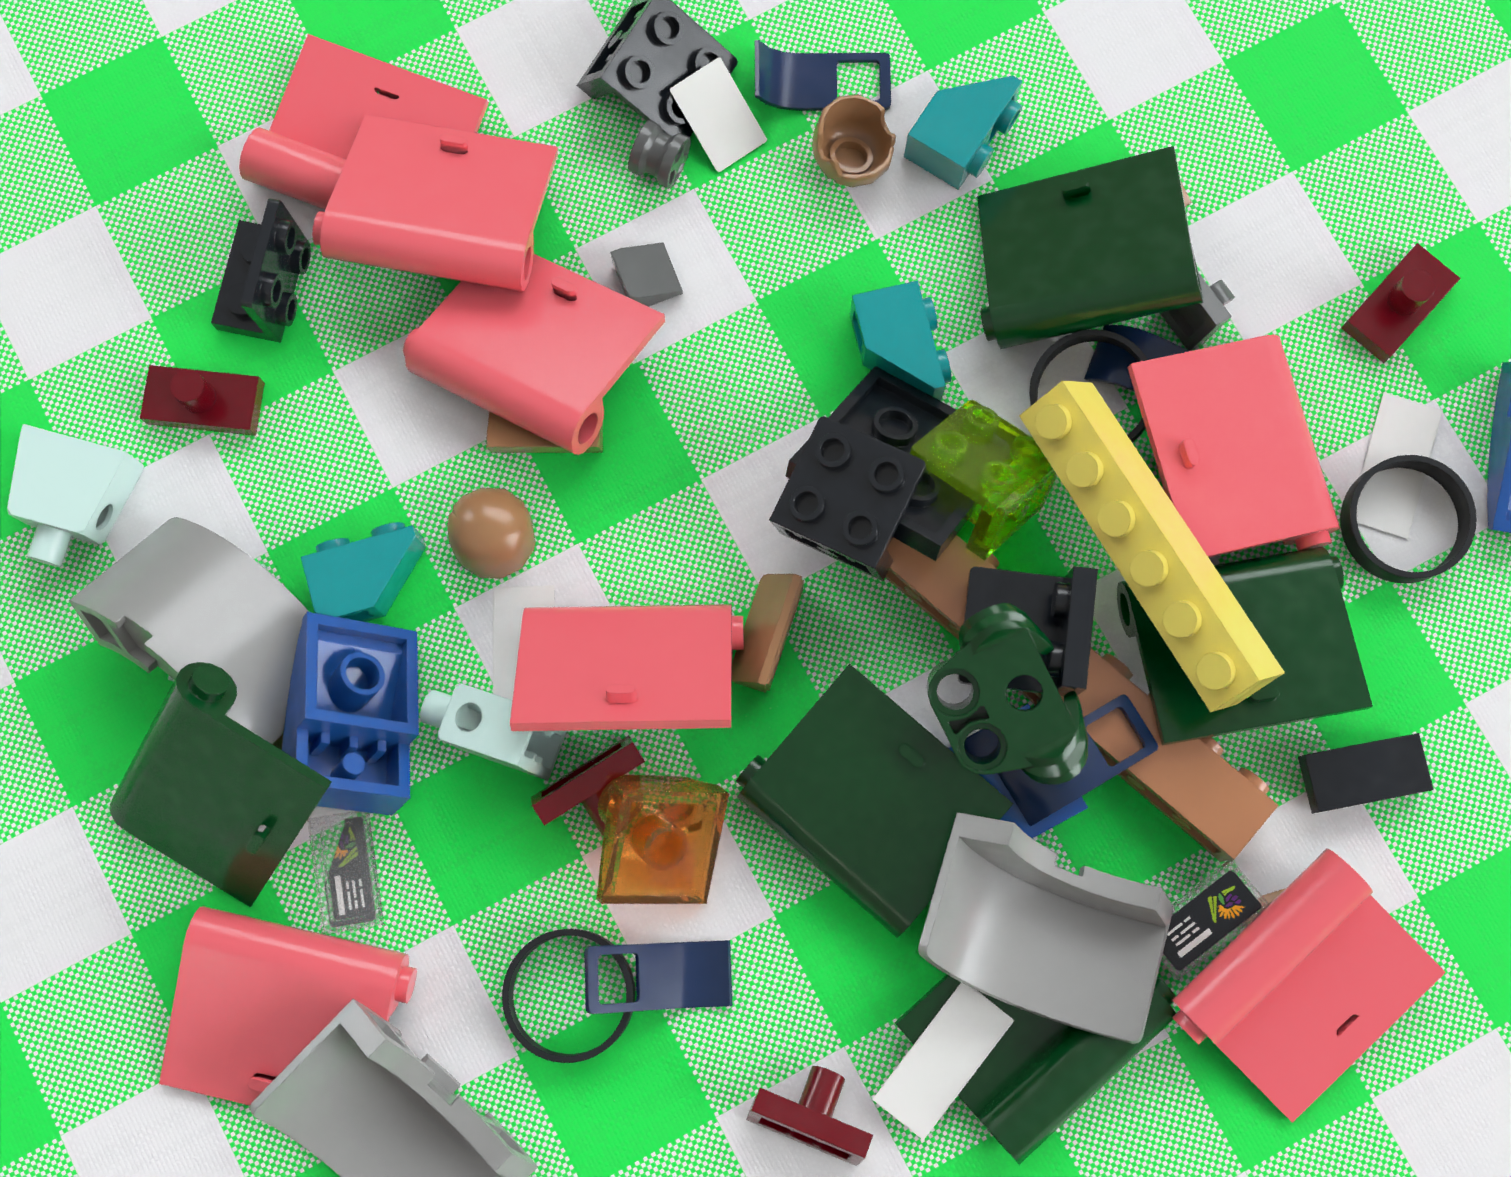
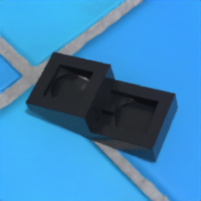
M1419 733L1298 756L1312 814L1434 790Z

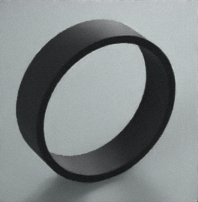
M1088 329L1071 333L1052 344L1037 362L1030 381V404L1033 405L1037 401L1040 379L1049 363L1059 353L1076 344L1096 341L1106 342L1124 349L1137 362L1148 359L1132 341L1117 333L1099 329ZM1143 418L1127 435L1132 443L1146 429Z
M1419 455L1392 457L1363 473L1347 491L1340 513L1342 537L1355 561L1370 574L1394 583L1424 581L1452 568L1464 557L1470 548L1475 536L1477 522L1476 508L1472 495L1459 475L1445 464ZM1393 468L1416 470L1437 481L1450 496L1458 518L1457 537L1450 554L1435 569L1424 572L1399 570L1382 562L1366 546L1358 528L1357 504L1365 484L1375 473Z
M560 929L547 932L533 939L514 957L505 975L502 989V1005L507 1024L522 1046L545 1060L573 1063L590 1059L609 1048L625 1031L633 1012L623 1013L618 1027L603 1044L582 1053L564 1054L551 1051L536 1043L525 1032L516 1015L513 992L518 971L534 949L546 941L561 936H579L592 940L601 946L614 945L604 937L590 931ZM611 954L617 961L624 976L626 1002H635V982L631 968L623 954Z

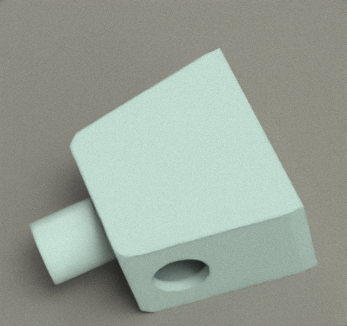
M23 424L19 437L7 509L8 515L36 528L26 557L47 565L61 567L71 537L101 545L108 537L139 480L144 465L126 451Z
M461 683L455 687L452 696L437 690H431L425 697L420 711L422 723L439 728V740L465 752L549 781L567 731H511L510 718L513 700Z

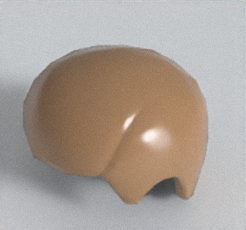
M856 94L839 96L823 108L813 132L812 150L817 164L828 179H833L835 183L840 185L857 187L874 183L888 170L894 152L893 146L895 145L896 135L889 131L884 118L885 109L879 103Z
M482 487L465 494L453 505L452 512L448 516L447 531L453 553L463 568L479 578L502 579L522 569L534 551L536 540L529 511L521 499L506 489Z

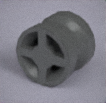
M648 120L639 131L633 144L628 161V170L636 175L648 173L656 177L659 185L668 189L672 188L688 158L691 146L690 137L681 133L673 136L663 132L661 124Z

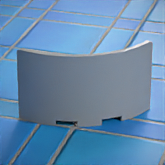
M171 518L69 600L99 645L128 658L147 673H150L158 666L175 680L179 671L191 663H211L222 668L232 677L237 687L236 700L227 716L271 744L284 733L286 707L296 646L303 616L309 611L269 571L223 537L186 519Z
M957 812L919 942V955L950 977L1004 1003L1097 1035L1132 1044L1139 1043L1143 1038L1174 909L1162 887L1127 880L1087 866L1081 867L1079 875H1076L1056 866L1055 862L1058 853L1036 842L1024 833L1016 823Z
M352 999L249 1106V1110L255 1118L269 1124L296 1141L340 1177H529L538 1168L531 1157L490 1112L483 1116L460 1094L457 1097L453 1094L460 1087V1083L428 1053L421 1060L416 1057L400 1038L402 1036L400 1030L355 999Z

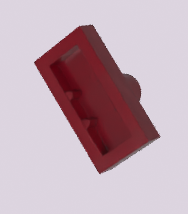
M1417 243L1341 329L1384 364L1461 278Z
M149 365L140 419L148 425L256 436L265 383L259 376Z
M628 735L531 797L532 807L545 826L579 803H582L601 835H607L624 825L631 818L630 813L611 783L645 761Z
M812 1066L799 1103L759 1088L746 1118L747 1121L855 1166L865 1159L873 1135L832 1118L845 1078L832 1070L820 1066Z

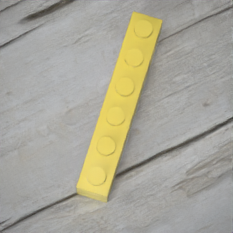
M1062 380L1019 415L1210 712L1237 705L1285 673L1093 383Z

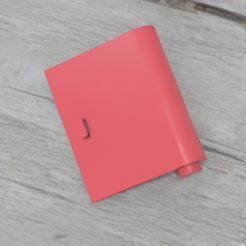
M308 34L270 130L268 131L260 127L254 129L243 146L239 164L240 175L244 180L325 210L365 114L477 133L489 102L487 99Z
M365 114L325 212L318 211L315 216L312 232L313 242L315 245L320 246L322 256L328 259L524 292L529 282L533 263V231L556 163L558 147Z
M533 254L531 274L524 292L461 281L425 322L410 332L405 340L403 353L409 372L573 454L580 455L592 445L601 429L604 419L602 398L665 323V314Z
M1265 335L1136 362L1127 367L1164 491L1208 558L1282 541L1284 545L1296 544L1298 551L1322 547L1332 543L1330 534L1340 529L1339 522L1282 342L1278 335Z
M732 604L524 608L510 718L511 731L731 728L733 650H744L743 616H732Z
M1327 848L1172 999L1180 1008L1172 1018L1198 1045L1208 1037L1292 1123L1446 973L1371 896L1373 891L1367 882L1341 857Z
M199 907L190 921L183 944L159 1084L250 1105L352 999L365 1005L389 1022L390 1016L397 1008L399 1002L406 1004L409 1002L416 982L417 969L409 967V955L406 953L210 907Z

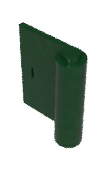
M1174 146L977 196L989 307L981 308V320L986 339L988 341L997 340L1000 349L1204 303L1198 268L1190 239Z
M1323 546L1214 565L1285 672L1237 705L1214 712L1209 711L1126 581L1118 582L1117 604L1119 616L1126 635L1129 638L1136 637L1162 746L1360 711L1373 707L1341 592L1344 585L1342 565L1336 556H1330L1327 549Z
M191 663L183 667L174 680L111 800L110 814L115 823L129 834L251 907L332 781L229 718L227 715L237 697V687L232 677L222 668L211 663ZM261 825L266 826L263 832L258 831Z
M851 664L845 668L767 761L757 755L736 780L743 787L737 796L743 804L897 938L932 900L957 812L1000 820L1013 805L1009 799L982 776L965 769L954 752Z
M949 975L944 976L895 1022L897 1027L913 1045L960 985V981ZM1157 976L1143 1038L1139 1043L1132 1044L1038 1016L980 992L1010 1016L1014 1022L958 1096L1020 1165L1174 1020L1172 1017L1176 1012L1171 1004L1173 1003L1172 999L1176 996Z

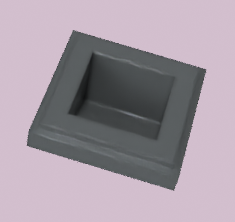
M663 242L619 248L610 252L613 266L626 297L649 307L683 294L682 287Z

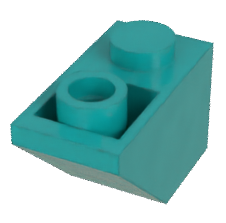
M1012 75L938 90L908 133L904 158L959 190L969 174L977 178L986 167L994 151V148L990 147L989 144L996 133L1000 131L1006 135L1018 118L1023 105L1016 102L1022 80Z
M918 280L852 295L850 317L862 364L870 370L877 366L941 401L946 387L945 383L951 382V369L946 351L944 349L936 350L931 332L938 328L935 307L931 297L922 298Z
M396 522L376 527L371 531L372 537L350 543L348 538H338L318 544L316 546V553L301 557L314 612L362 622L386 616L426 548L423 536L413 525L405 527L404 523Z

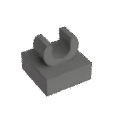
M1199 274L1204 303L1160 313L1189 351L1204 344L1232 317L1224 305L1232 301L1235 296L1223 280H1219L1209 286Z

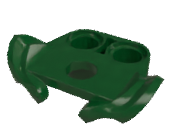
M1010 603L992 605L972 615L960 628V650L949 660L942 661L936 665L927 680V693L930 705L957 759L965 769L976 774L988 775L1021 769L1032 780L1041 784L1058 785L1070 781L1080 773L1088 758V735L1081 702L1075 690L1068 692L1064 695L1063 702L1040 654L1047 655L1054 651L1051 641L1024 611ZM952 674L962 675L971 682L969 696L964 701L956 704L943 701L937 694V687L940 681ZM1021 675L1034 677L1042 688V695L1038 704L1026 710L1017 709L1012 706L1006 696L1007 686L1010 681ZM977 729H989L998 737L995 750L983 757L968 753L964 748L967 736Z

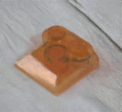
M623 775L612 780L602 791L598 802V812L605 824L596 899L601 904H707L729 793L719 785L682 776Z

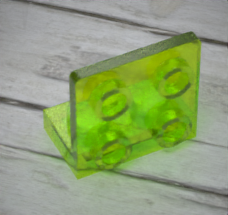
M974 400L967 401L916 442L910 451L911 455L925 461L928 471L978 503L970 516V522L975 527L966 548L983 560H986L1043 508L1057 477V474L1032 436L1027 435L999 417L992 409L982 406Z

